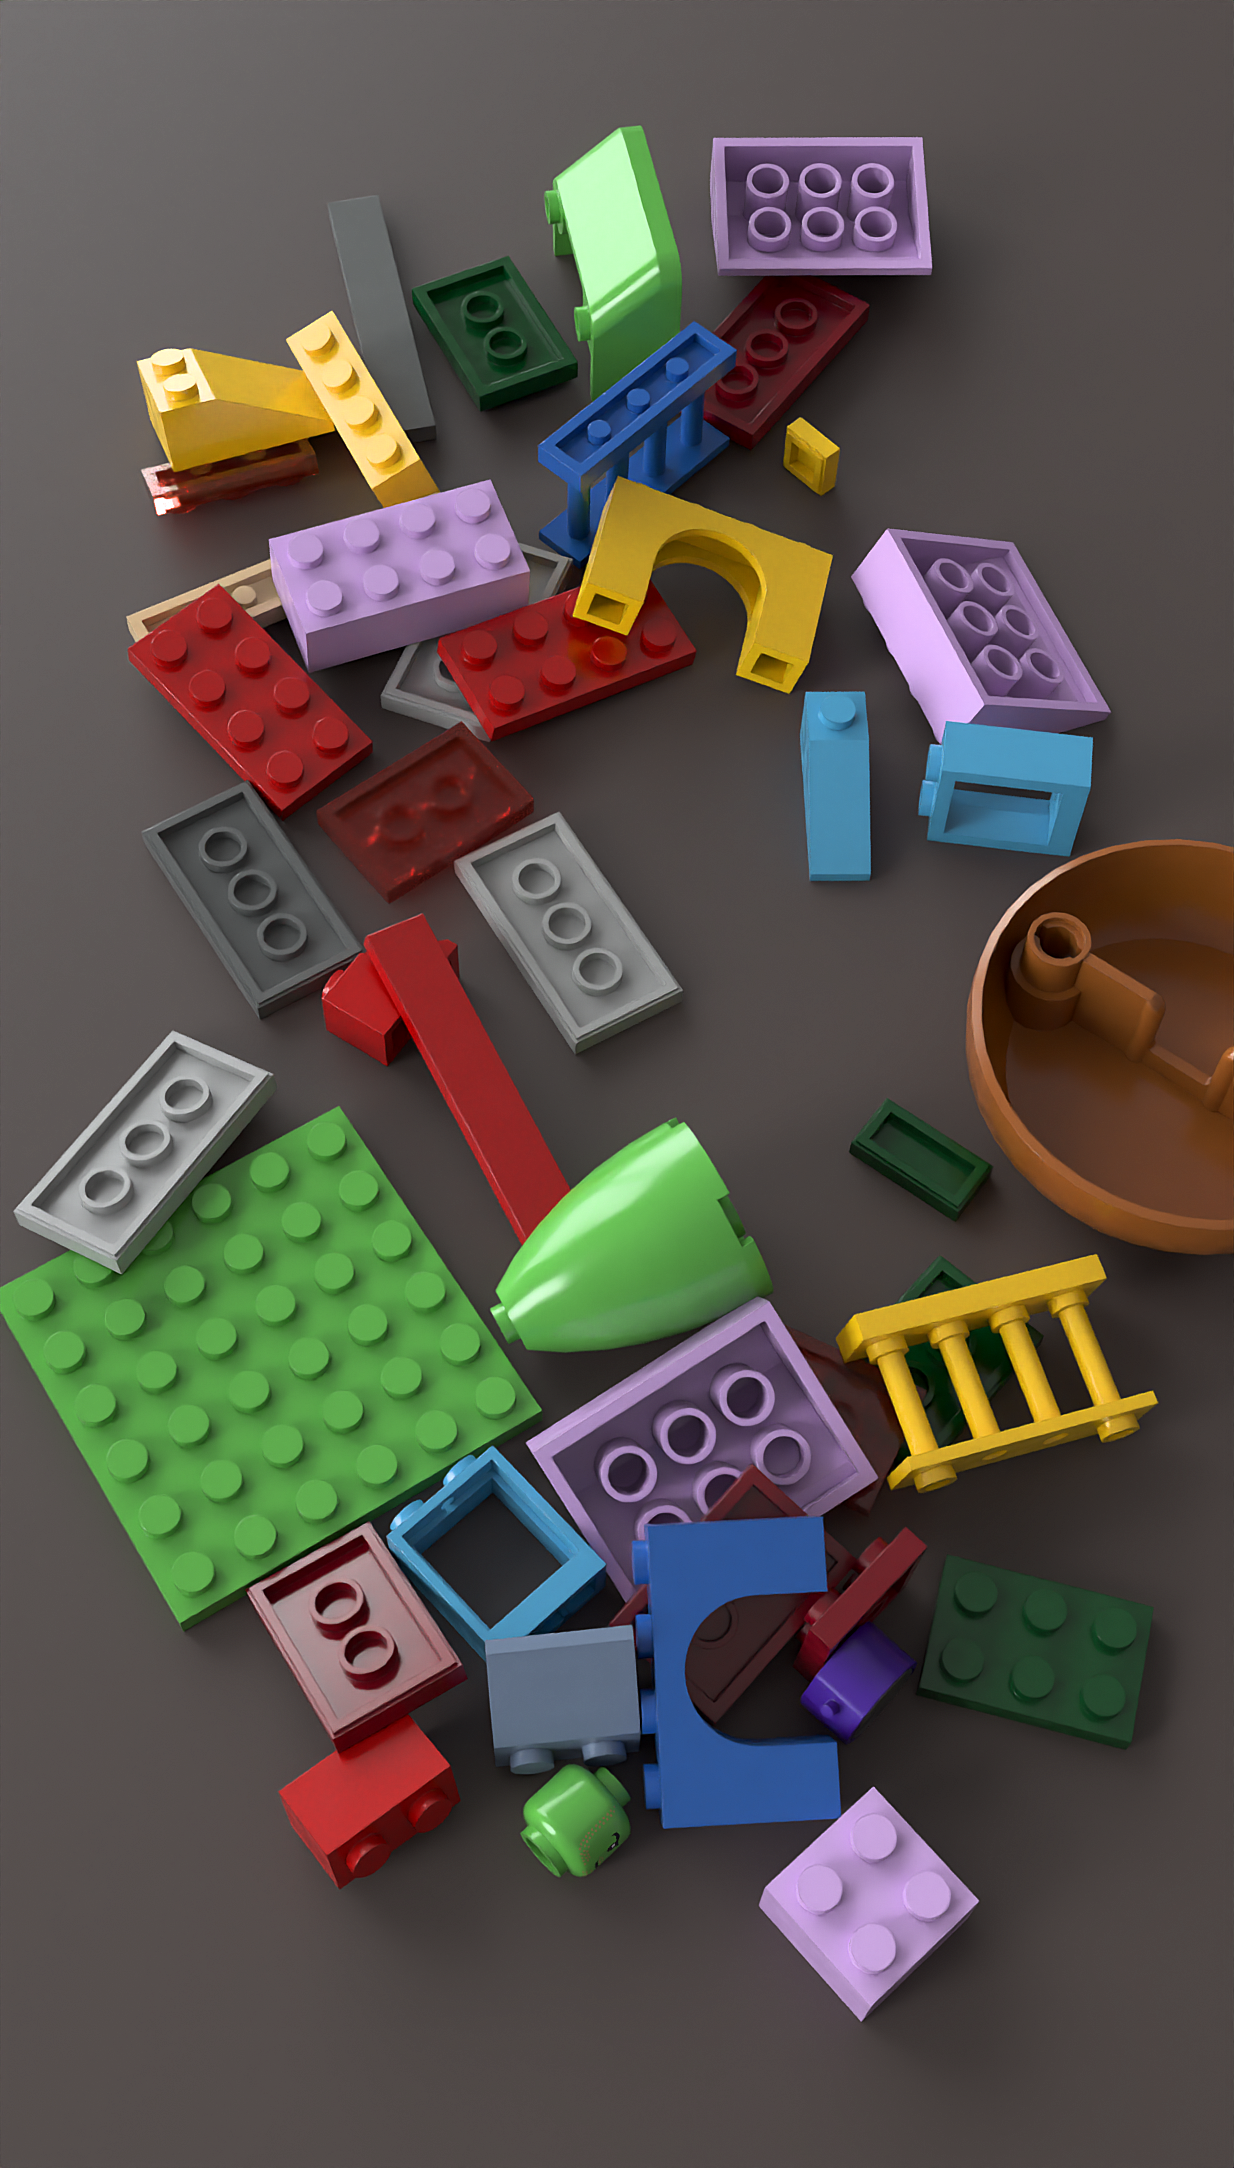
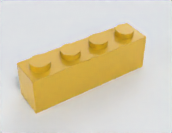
M333 311L287 338L288 345L382 506L386 508L423 498L436 492L441 493Z

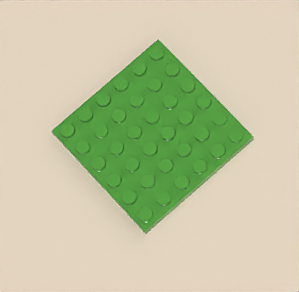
M340 1106L203 1178L123 1274L69 1250L0 1287V1313L183 1632L247 1595L245 1589L364 1523L371 1522L444 1479L447 1473L463 1458L473 1455L477 1459L492 1445L496 1448L542 1421V1409Z

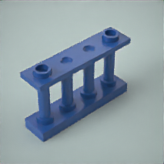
M694 321L538 445V462L568 484L567 509L539 531V540L561 556L573 559V565L581 569L588 563L603 508L618 476L636 483L645 484L652 489L670 495L727 448L730 438L703 420L705 391L736 367L737 350ZM681 411V416L667 427L668 421ZM644 441V446L629 458V453ZM606 472V477L590 489V485Z

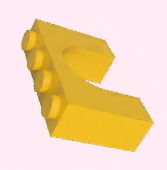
M618 476L601 514L573 616L627 636L644 603L653 571L674 563H689L705 567L726 579L739 593L746 608L747 630L736 675L790 694L809 663L833 555L812 548L807 544L763 530L753 524L709 510L699 504L690 503L652 489L645 484L636 483Z

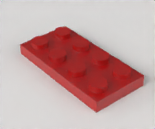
M651 579L649 580L644 603L627 636L573 616L581 588L579 586L439 638L437 652L491 742L693 664L697 650Z
M220 584L214 586L127 648L129 661L244 781L248 780L259 797L282 821L373 753V741Z

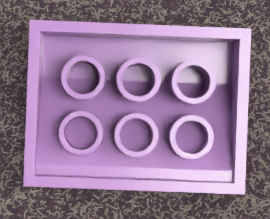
M922 137L713 138L710 196L718 276L931 275L932 257Z
M887 528L851 576L863 598L865 608L872 615L886 641L888 651L894 656L909 684L910 692L921 706L933 729V734L940 744L946 721L1061 733L1105 720L1111 713L1013 542Z
M758 1296L722 1316L526 1442L589 1545L607 1564L606 1572L625 1602L641 1586L634 1585L632 1541L645 1540L644 1525L698 1522L749 1464L757 1467L809 1516L823 1515L878 1479L874 1469L770 1301Z

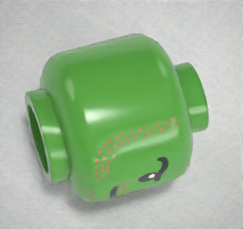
M568 1764L526 1802L523 1807V1816L527 1827L520 1834L534 1855L555 1876L561 1877L567 1871L577 1877H585L592 1873L629 1837L631 1826L623 1807L631 1798L622 1784L606 1768L601 1766L592 1774L582 1766Z

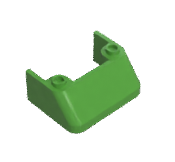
M641 125L616 129L554 178L553 190L545 191L544 193L547 221L549 225L553 224L554 255L574 254L583 289V306L574 308V321L578 341L587 340L591 354L590 395L592 402L680 333L682 302L680 257Z

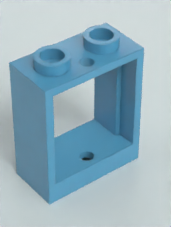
M946 721L941 745L930 744L926 776L925 780H922L918 815L929 817L927 840L1069 857L1091 789L1093 737ZM955 781L1045 791L1052 792L1050 800L956 790L954 786Z
M493 1445L477 1459L473 1455H469L460 1460L445 1476L443 1480L444 1487L425 1503L419 1499L407 1505L394 1518L390 1525L392 1531L387 1535L389 1552L401 1571L485 1662L484 1640L554 1633L606 1585L607 1564ZM494 1493L562 1567L490 1629L421 1554L490 1494Z

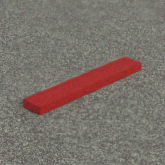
M422 913L367 935L364 947L523 1246L537 1225L571 1189Z

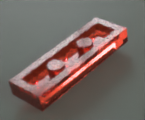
M303 438L291 443L245 453L244 455L191 467L178 472L173 471L169 462L142 469L141 473L147 494L157 516L167 513H187L197 505L220 499H240L248 495L250 491L273 485H293L300 482L304 477L319 474V469L312 446L307 438Z

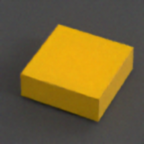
M800 417L787 426L783 466L820 496L824 495L835 487L840 448Z

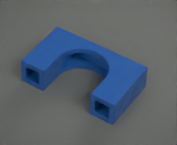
M797 1516L645 1524V1540L632 1541V1568L634 1585L647 1584L649 1614H638L635 1616L638 1659H651L652 1688L639 1689L642 1734L655 1733L656 1763L643 1764L646 1810L659 1809V1820L663 1829L839 1819L841 1817L838 1753L837 1742L829 1735L747 1739L728 1735L711 1726L697 1713L688 1694L685 1679L686 1655L692 1637L703 1620L721 1605L745 1596L828 1591L823 1517Z

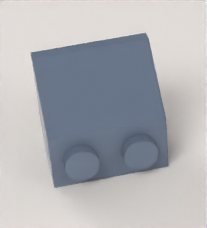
M632 1625L484 1640L496 1767L510 1765L512 1773L535 1774L554 1768L555 1760L583 1758V1763L587 1766H609L625 1761L627 1759L626 1753L639 1751L641 1731Z

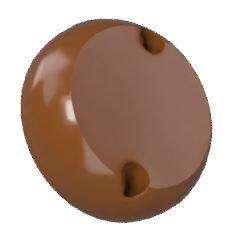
M1182 839L1144 840L1115 845L1080 856L1051 871L1029 887L1010 906L991 933L979 960L967 1004L965 1048L969 1079L978 1108L993 1138L1015 1168L1043 1196L1068 1215L1099 1232L1130 1244L1154 1250L1193 1255L1233 1254L1234 847L1213 842Z

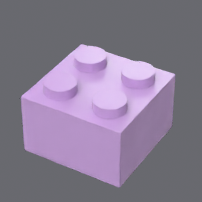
M873 1786L764 1888L759 1907L862 2022L968 1919L979 1903V1900Z

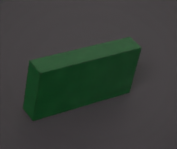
M888 1098L884 1100L852 1140L849 1150L850 1154L954 1222L958 1220L990 1178L994 1167Z

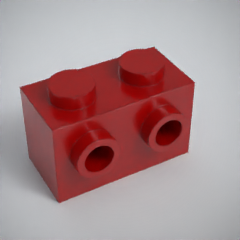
M409 1714L339 1754L337 1750L278 1791L291 1826L339 1890L355 1878H364L375 1873L386 1863L393 1850L418 1832L425 1833L436 1828L447 1818L452 1807L461 1801L451 1765Z

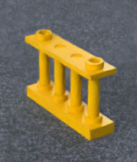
M1097 1254L853 1315L836 1337L844 1363L868 1357L870 1364H878L912 1455L907 1457L887 1477L891 1491L915 1484L918 1493H926L956 1481L957 1472L1096 1434L1099 1435L1101 1442H1111L1126 1437L1140 1429L1137 1420L1158 1404L1153 1391L1121 1399L1085 1311V1307L1089 1305L1087 1297L1107 1279ZM1049 1311L1052 1318L1060 1319L1094 1407L1061 1415L1025 1324L1030 1320V1315ZM990 1326L992 1333H1000L1035 1423L1000 1431L965 1341L970 1335L969 1331ZM929 1341L933 1349H940L974 1439L938 1448L904 1357L909 1351V1346Z

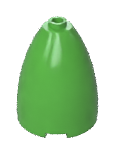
M675 1117L625 1146L595 1168L568 1192L537 1225L514 1256L495 1290L501 1303L490 1308L508 1344L521 1338L527 1350L564 1353L601 1351L640 1345L707 1325L757 1296L765 1298L773 1294L774 1290L770 1275L754 1239L751 1236L744 1239L743 1236L746 1235V1231L737 1211L728 1198L730 1193L707 1153L685 1122L679 1124Z

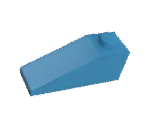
M806 692L800 729L810 881H870V770L865 692Z

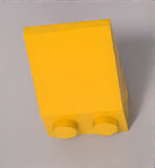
M192 348L181 351L178 349H164L153 354L151 358L137 361L150 420L174 472L335 431L332 419L302 370Z

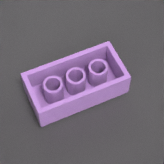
M490 479L269 539L272 580L309 673L456 632L528 606L530 569Z

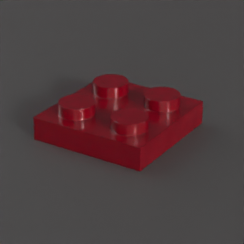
M907 1527L890 1544L881 1536L878 1537L852 1566L855 1572L844 1584L842 1589L845 1592L840 1594L834 1587H831L805 1615L804 1620L807 1623L795 1637L802 1646L793 1667L811 1683L817 1673L842 1644L866 1622L871 1621L873 1623L906 1588L928 1546Z

